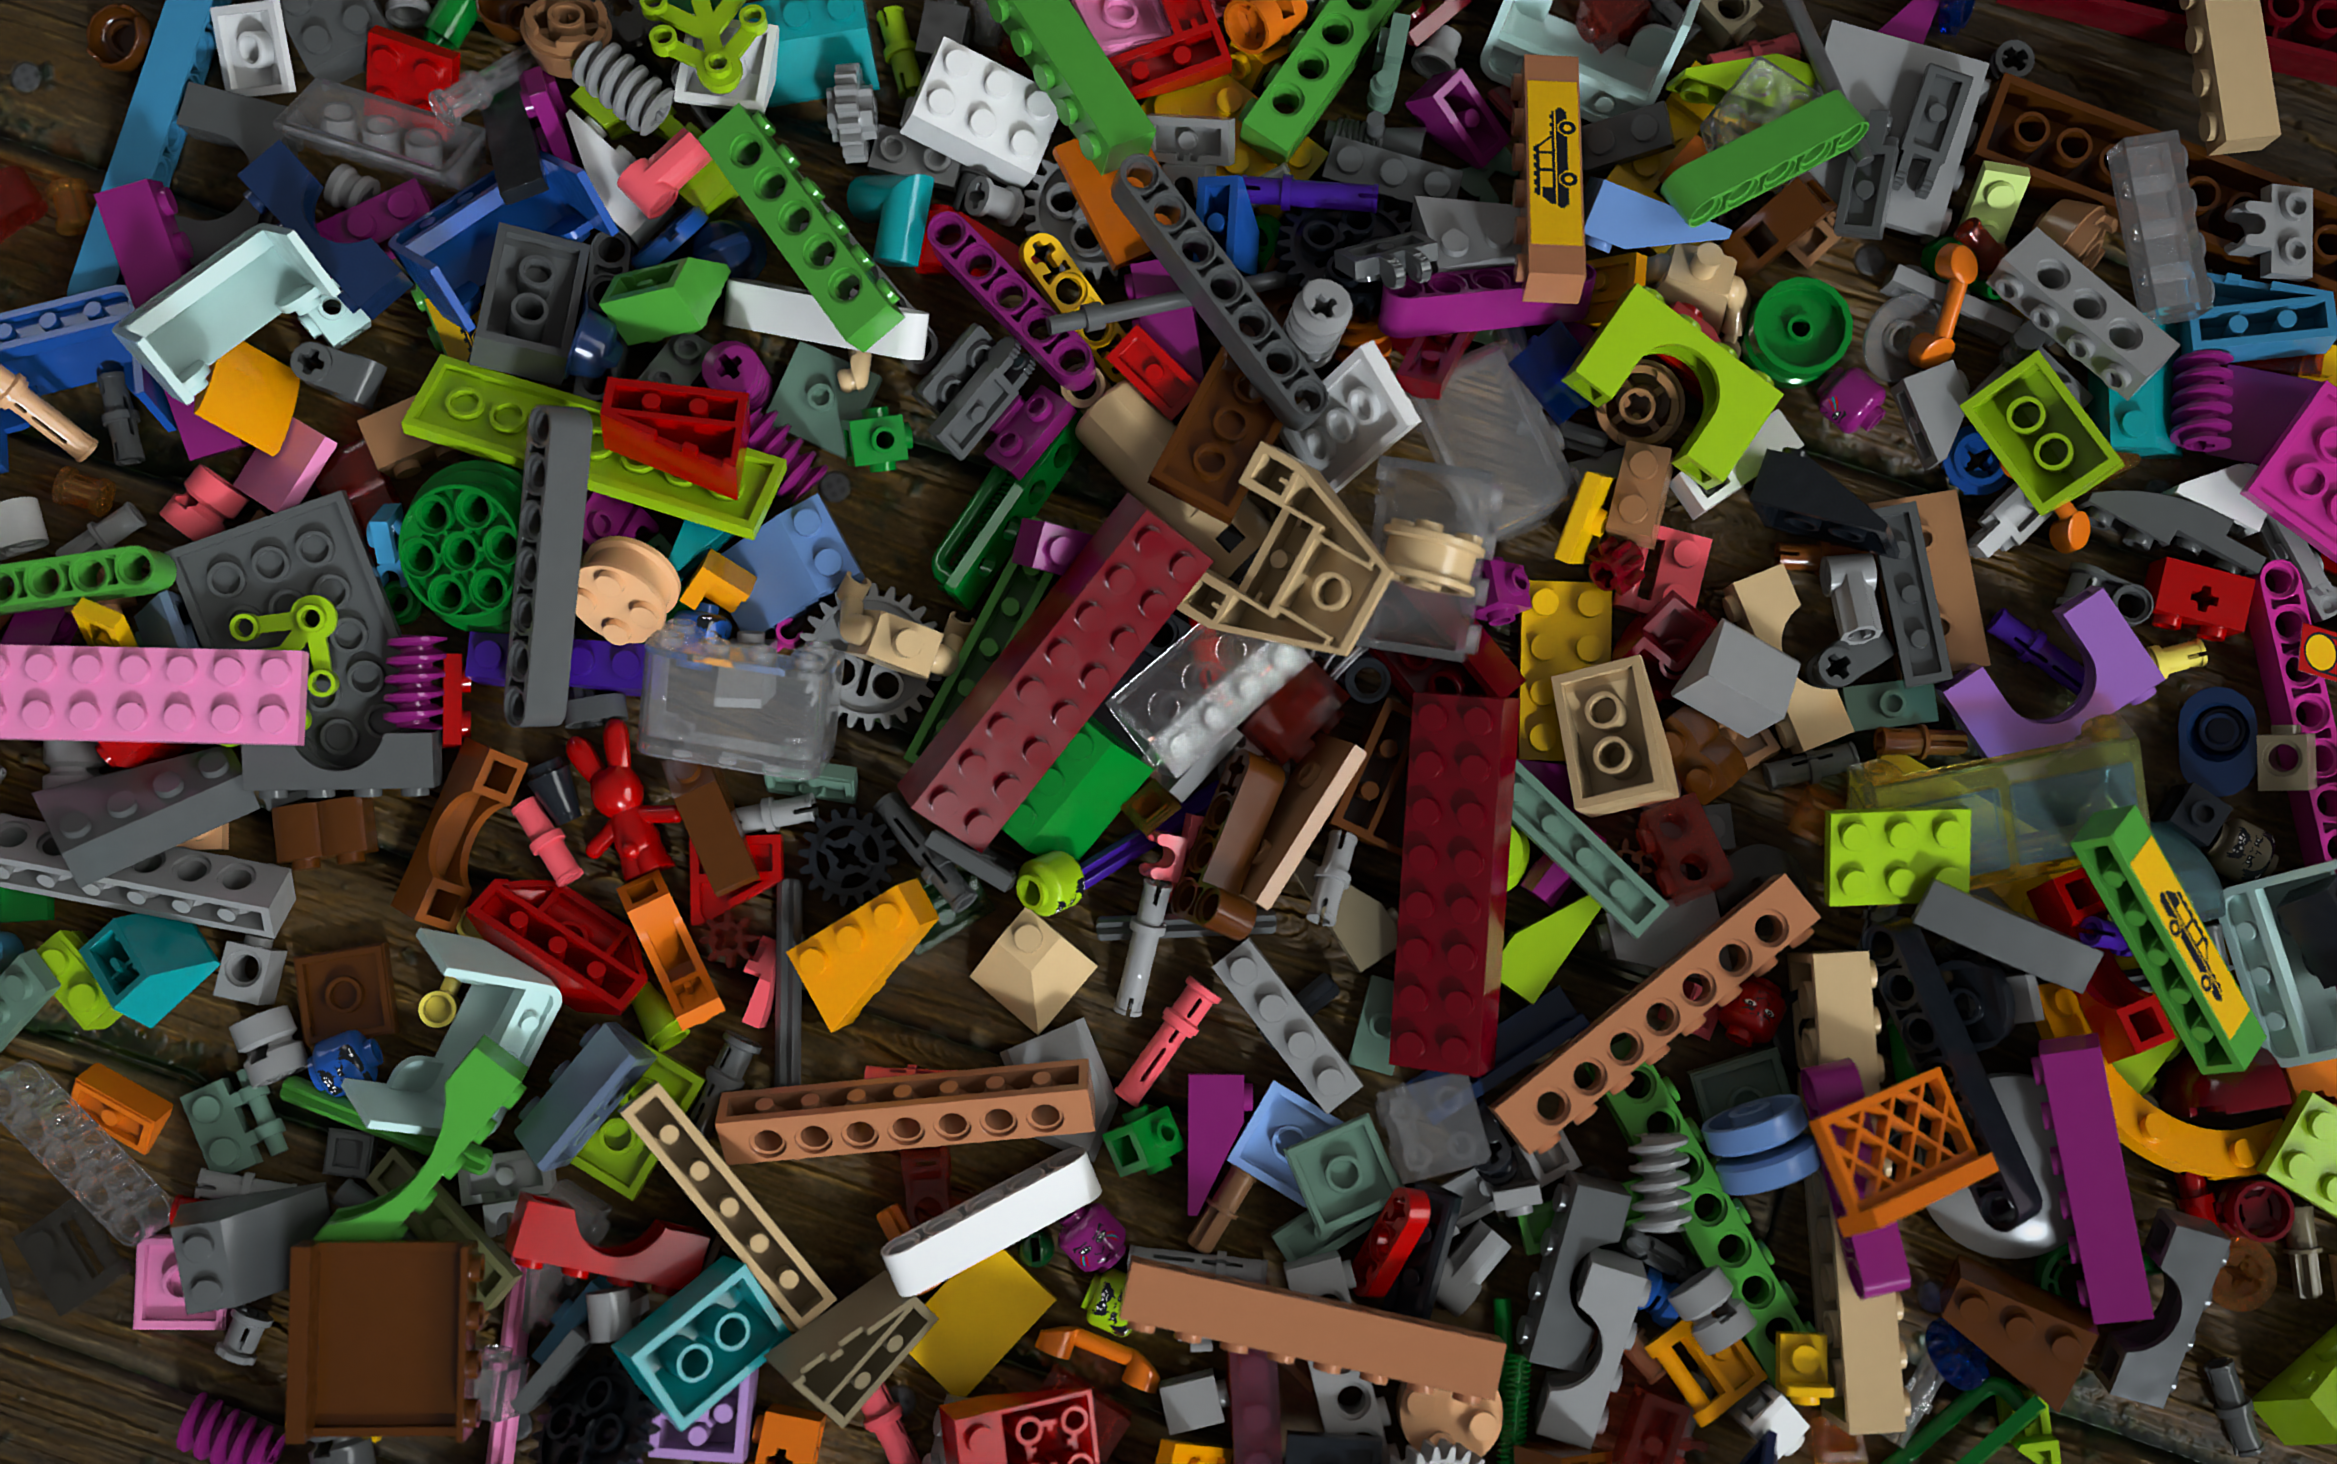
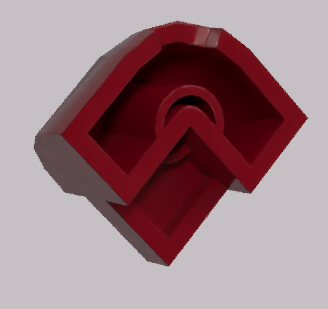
M1671 590L1644 618L1638 614L1626 627L1616 643L1611 661L1641 655L1654 699L1658 702H1661L1662 699L1678 700L1671 695V691L1712 634L1718 622L1704 609L1699 612L1674 590Z
M2264 1047L2259 1048L2247 1069L2239 1072L2202 1075L2191 1054H2187L2178 1058L2165 1071L2159 1086L2160 1110L2168 1115L2180 1117L2197 1116L2196 1109L2204 1108L2206 1112L2226 1111V1114L2292 1104L2282 1069L2275 1057Z

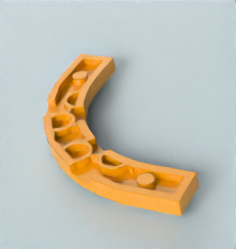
M2052 982L2038 985L2045 1020L2035 1021L2042 1040L2093 1033L2073 990ZM2102 1052L2118 1137L2122 1144L2152 1163L2176 1173L2186 1171L2200 1176H2207V1180H2238L2262 1174L2256 1169L2283 1124L2282 1118L2237 1130H2213L2185 1123L2161 1111L2144 1099L2125 1081L2111 1063H2107Z

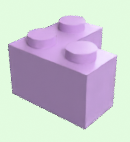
M759 1367L682 1432L678 1431L663 1413L654 1418L652 1423L661 1427V1430L656 1434L650 1435L649 1443L655 1449L648 1452V1457L743 1464L752 1453V1434L755 1422Z

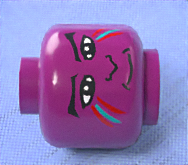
M1842 367L1838 368L1824 381L1817 391V395L1820 397L1818 403L1819 412L1845 434L1854 433L1861 428L1869 432L1886 413L1881 407L1886 398V390L1859 367H1851L1847 370H1844Z
M1095 1202L1081 1207L1062 1217L1059 1221L1063 1227L1058 1235V1245L1084 1272L1095 1270L1100 1273L1105 1272L1114 1266L1126 1251V1246L1124 1245L1126 1239L1125 1228L1100 1203Z

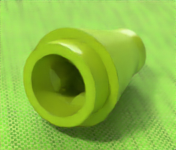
M647 982L631 1004L648 1045H655L659 1052H664L684 1040L690 1033V1029L681 1030L668 1000L654 988L651 982Z

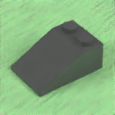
M499 222L469 365L561 386L572 345L591 245Z
M326 1182L181 1204L170 1230L187 1315L238 1307L289 1289L291 1247L304 1240H312L332 1216Z

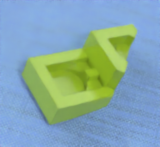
M2017 1385L2028 1399L2036 1395L2025 1385ZM1995 1395L2000 1425L2014 1411L2000 1396ZM2038 1397L2046 1405V1410L2014 1436L2009 1443L2036 1464H2061L2059 1440L2051 1433L2048 1404Z

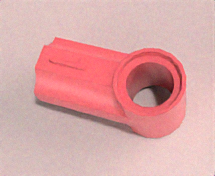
M683 127L649 159L640 158L630 164L620 175L617 186L648 219H656L673 206L679 195L678 190L703 169L712 158L701 143Z

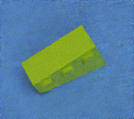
M2337 1324L2252 1398L2256 1413L2285 1446L2337 1444Z

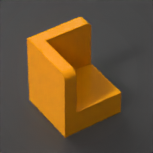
M710 548L688 580L679 601L695 610L702 599L706 597L728 612L733 613L742 601L746 602L751 595L757 577Z

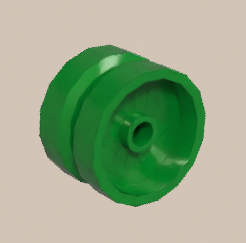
M1794 277L1778 282L1749 310L1743 336L1739 338L1744 363L1751 370L1756 369L1768 375L1773 380L1774 387L1795 389L1812 384L1845 354L1852 340L1853 319L1847 302L1834 287L1817 278Z

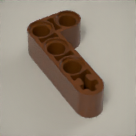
M1239 749L1229 758L1174 890L1171 910L1175 916L1233 940L1240 941L1251 932L1257 918V909L1252 901L1240 897L1239 894L1285 782L1283 767L1246 749Z

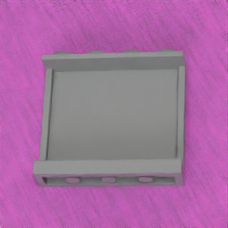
M1832 20L1822 31L1820 40L1847 99L1867 121L1869 120L1871 109L1890 111V116H1893L1891 136L1899 138L1898 147L1925 68L1929 63L1974 77L1945 163L1939 167L1934 185L1926 200L1915 197V187L1926 162L1913 158L1905 183L1899 191L1894 189L1891 191L1885 227L1920 236L1919 244L1927 245L1930 241L1937 239L1939 235H1944L1950 224L1952 209L1947 208L1951 192H1957L1964 177L1965 166L1960 165L1964 148L1969 149L1977 133L1978 123L1973 122L1977 105H1983L1990 89L1991 80L1985 78L1990 63ZM1817 77L1811 101L1824 95ZM1849 149L1804 172H1810L1837 205L1839 204ZM1796 177L1778 185L1774 197ZM1838 207L1832 212L1837 213Z

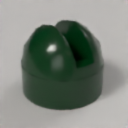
M1042 1229L1021 1239L1018 1243V1255L1021 1261L1033 1268L1043 1267L1048 1264L1055 1252V1243L1052 1236ZM1031 1238H1039L1040 1261H1032Z

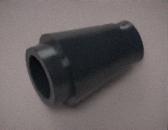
M560 756L526 770L530 779L527 785L550 817L554 819L557 827L582 816L569 764L565 766Z

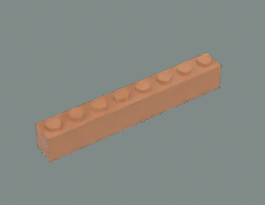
M1134 1255L1130 1257L1119 1307V1319L1126 1320V1327L1138 1332L1154 1333L1155 1327L1174 1331L1173 1337L1175 1339L1188 1343L1200 1344L1202 1337L1221 1341L1220 1348L1230 1352L1247 1354L1248 1348L1267 1351L1266 1358L1276 1362L1294 1364L1295 1358L1313 1361V1368L1330 1374H1341L1342 1368L1359 1371L1360 1379L1381 1385H1386L1388 1378L1406 1382V1389L1421 1394L1433 1395L1435 1388L1453 1392L1452 1399L1471 1405H1480L1481 1398L1495 1401L1507 1346L1498 1335Z

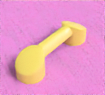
M469 907L465 908L456 927L458 934L483 939L465 915ZM445 976L439 990L430 992L422 998L419 1003L418 1012L421 1020L426 1025L433 1028H441L453 1022L460 1008V1000L457 994L463 982L458 981L455 977Z

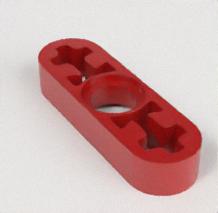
M1398 1187L1392 1192L1353 1261L1352 1270L1356 1287L1352 1289L1357 1296L1382 1298L1388 1293L1428 1224L1430 1200L1424 1190Z

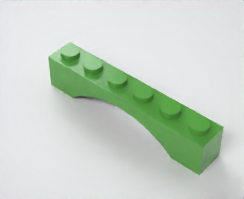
M484 1034L454 1069L445 1083L446 1106L442 1128L428 1160L408 1180L388 1193L359 1205L337 1209L312 1240H400L409 1229L403 1223L412 1211L421 1215L439 1193L433 1189L442 1176L451 1180L468 1158L462 1153L472 1140L480 1145L498 1122L491 1118L502 1105L509 1110L527 1088L521 1082L529 1068Z

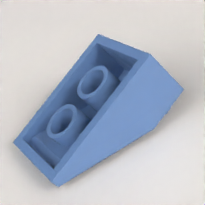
M1590 176L1583 193L1585 244L1610 253L1612 245L1623 249L1723 240L1729 239L1732 233L1731 229L1711 221L1695 228H1690L1671 205L1605 179Z
M818 493L783 511L763 524L754 541L743 538L721 554L757 577L751 595L746 602L742 601L735 612L731 613L740 631H762L767 635L776 630L778 623L788 618L795 620L818 608L821 602L827 603L834 599L835 592H837L848 571L852 573V578L861 584L865 578L827 505Z

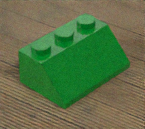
M1091 715L1001 829L1023 848L1037 856L1058 850L1066 852L1078 863L1155 768Z

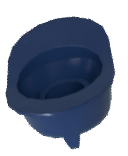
M734 219L711 221L697 230L688 240L665 258L664 263L687 257L727 264L730 268L731 273L728 278L755 280L765 268L767 249L761 234L748 223ZM726 283L722 289V294L720 296L726 293Z
M586 292L580 298L572 345L564 370L563 378L565 380L569 375L600 378L606 368H614L618 365L623 354V346L617 340V325L588 307V295Z
M2216 686L2202 689L2188 698L2180 711L2178 723L2179 763L2182 775L2188 783L2195 782L2216 797L2234 795L2248 786L2257 770L2258 722L2255 710L2244 695L2231 688Z

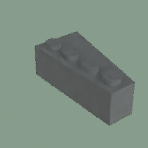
M219 746L32 793L79 889L260 809L254 792L243 791L242 766L232 748L226 746Z

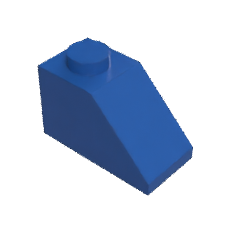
M1240 175L1198 177L1197 217L1243 277L1256 275L1260 232L1243 177ZM1193 252L1192 262H1200L1198 256Z

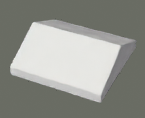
M264 0L210 8L225 91L248 97L296 92L280 0Z
M732 19L721 34L720 38L723 48L741 27L739 20ZM768 24L766 32L757 36L740 58L743 67L742 78L738 86L729 93L716 94L709 91L699 81L697 69L680 62L673 98L675 102L730 110L740 103L752 113H756L759 110L765 114L776 82L779 26ZM685 33V44L705 52L702 40Z

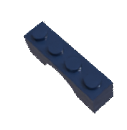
M280 139L237 174L249 188L243 193V196L262 216L270 210L279 220L276 226L293 229L326 273L340 286L339 290L341 293L337 297L353 314L361 308L374 320L414 285L372 238L355 243H337L320 236L315 222V208L324 187Z

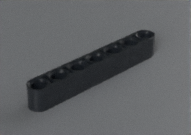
M1903 915L1892 917L1868 927L1861 936L1860 945L1862 951H1869L1870 960L1872 959L1875 962L1878 988L1917 1074L1940 1066L1978 1155L1981 1156L1992 1152L2000 1170L1968 1186L1985 1223L1993 1230L2009 1232L2040 1213L2043 1204L2041 1192L1922 931L1917 924L1912 922L1910 917ZM1927 1082L1925 1083L1924 1090L1934 1108L1935 1098ZM1945 1131L1944 1134L1952 1152L1957 1154L1958 1151L1951 1134Z

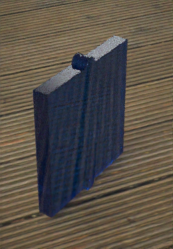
M1557 320L1539 337L1534 335L1528 339V346L1513 358L1508 365L1554 421L1561 425L1579 408L1585 409L1591 403L1561 381L1584 348L1564 324Z

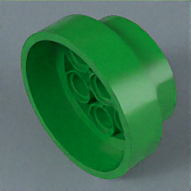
M489 459L455 463L435 473L421 486L414 496L403 520L399 534L398 552L401 568L408 585L414 594L438 617L466 632L505 633L510 632L517 550L516 553L511 550L509 539L512 535L516 544L518 543L524 470ZM483 498L488 504L487 516L483 513L481 507ZM441 505H443L446 510V521H444L441 517ZM469 541L472 543L475 550L474 559L470 556L468 551ZM497 578L500 580L503 586L502 596L498 593L496 589ZM455 584L460 588L461 600L456 597Z

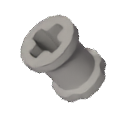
M983 176L976 177L967 188L965 207L970 215L976 217L988 215L997 218L999 224L1010 227L1017 222L1024 210L1025 198L1020 188L1014 186L1003 188L994 185L990 178Z
M247 1305L233 1307L230 1312L233 1320L223 1342L216 1344L214 1352L223 1359L236 1364L254 1365L258 1357L255 1353L265 1328H270L274 1319L268 1313ZM246 1328H248L247 1333H246V1335H245L243 1341H240V1339H241V1337H242V1335H243V1333H244V1330H245Z

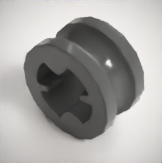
M2006 41L1991 55L1988 62L1990 63L1988 71L1995 81L2004 72L2023 79L2032 70L2035 64V55L2032 48L2023 41ZM2016 57L2020 64L2016 68L2012 66L2007 69L2003 61L2006 58L2013 59Z

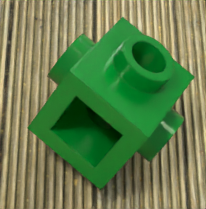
M888 406L861 409L862 418L841 421L847 466L869 465L870 473L884 472L897 469L896 461L909 459L907 449L913 447L911 426L909 422H903L902 414H889ZM880 433L882 439L881 443L877 445L876 437Z
M1147 1104L1121 1115L1124 1124L1102 1134L1120 1178L1145 1169L1147 1176L1159 1172L1172 1165L1170 1156L1186 1148L1168 1105L1151 1112Z

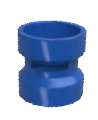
M1647 1264L1644 1266L1647 1279L1651 1280V1292L1644 1308L1638 1306L1637 1311L1645 1310L1651 1314L1653 1322L1667 1329L1679 1317L1667 1297L1680 1284L1677 1282H1667L1663 1279L1662 1272Z

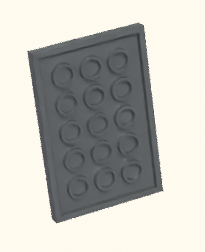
M346 490L328 494L164 552L175 562L177 568L175 581L203 649L257 650L279 647L292 630L261 633L254 640L239 641L230 632L231 620L236 615L243 613L263 616L290 612L293 604L298 599L308 595L323 596L334 604L338 613V624L335 631L327 638L332 668L340 681L339 688L330 696L317 697L309 691L307 686L306 708L311 713L312 723L305 731V740L311 750L320 758L339 766L362 765L376 752L384 733L394 729H415L396 727L395 724L383 720L384 713L397 710V706L384 701V695L398 691L397 687L385 683V676L399 673V669L386 664V658L400 654V651L387 646V639L401 636L402 633ZM310 609L305 615V620L308 625L316 627L320 622V616L317 611ZM246 618L241 620L239 624L240 632L249 636L253 632L252 622ZM307 643L306 646L303 648L302 651H305V652H308V653H309V666H308V677H309L310 674H311L312 672H314V670H313V665H312L311 656H310V652H309V647H308V643ZM320 674L316 679V685L320 690L328 691L331 681L328 676ZM434 716L430 717V721L437 723ZM288 790L287 798L264 799V802L269 811L271 808L280 807L306 798V790Z

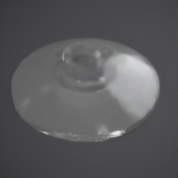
M1915 293L1897 295L1880 306L1871 317L1864 333L1862 351L1868 369L1875 376L1888 382H1899L1903 378L1924 370L1910 362L1908 350L1912 340L1922 332L1934 334L1940 312L1930 299Z

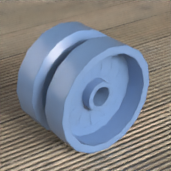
M1788 1094L1756 1099L1724 1110L1702 1124L1701 1131L1708 1151L1722 1156L1716 1164L1715 1171L1724 1193L1729 1195H1749L1777 1189L1805 1178L1821 1166L1814 1136L1801 1133L1808 1125V1117L1800 1096Z

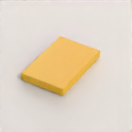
M1004 1248L950 1277L924 1304L939 1320L909 1354L950 1394L966 1397L1048 1310L1057 1297Z

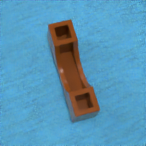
M465 737L390 906L413 920L454 933L473 891L468 879V860L473 842L482 825L494 812L511 805L529 763Z

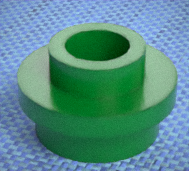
M400 580L389 582L384 586L398 625L403 626L415 621L422 612L423 602L414 594L410 586L401 587ZM401 596H406L408 600L407 607L402 611H397L395 609V601Z

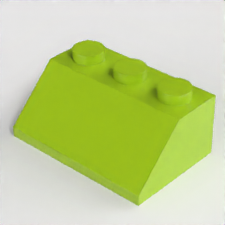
M2039 350L1959 406L2041 517L2086 493L2125 466L2122 459Z

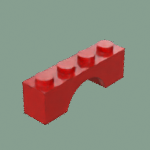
M2084 867L2053 878L2026 892L2041 923L2080 940L2079 933L2094 934L2093 930L2080 928V924L2084 919L2090 916L2104 920L2108 919L2109 911ZM2095 947L2102 950L2104 954L2083 994L2073 992L2093 1033L2098 1032L2101 1050L2107 1063L2110 1064L2140 1054L2176 1039L2156 995L2146 992L2133 984L2120 969L2109 949Z
M520 1191L504 1247L511 1257H515L514 1263L522 1267L541 1270L544 1263L561 1266L560 1272L568 1276L587 1279L590 1272L607 1275L606 1281L614 1285L632 1288L635 1281L652 1284L651 1290L654 1292L674 1296L700 1275L710 1237L697 1227L655 1219L640 1237L630 1243L616 1247L598 1246L582 1238L577 1227L575 1209L566 1200Z

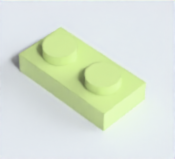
M1984 160L1954 237L1962 239L1972 250L2000 254L2030 181L2029 168Z

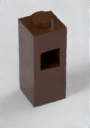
M1810 172L1804 173L1796 177L1733 232L1729 239H1725L1719 247L1724 255L1735 258L1737 265L1734 275L1741 277L1745 283L1762 272L1837 208L1838 205Z

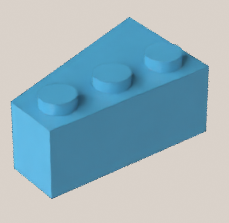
M2183 264L2173 282L2181 356L2200 350H2219L2232 355L2234 361L2230 363L2324 354L2327 353L2337 339V314L2333 291L2272 281L2271 284L2241 279L2242 275L2227 273L2224 276L2196 271L2197 267Z

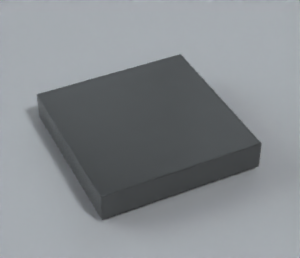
M941 827L932 830L924 844L1003 892L1017 885L1018 872L1021 866L989 847H986L980 853Z
M588 1320L576 1326L567 1334L509 1404L521 1415L528 1414L551 1397L559 1387V1383L567 1378L595 1344L590 1342Z

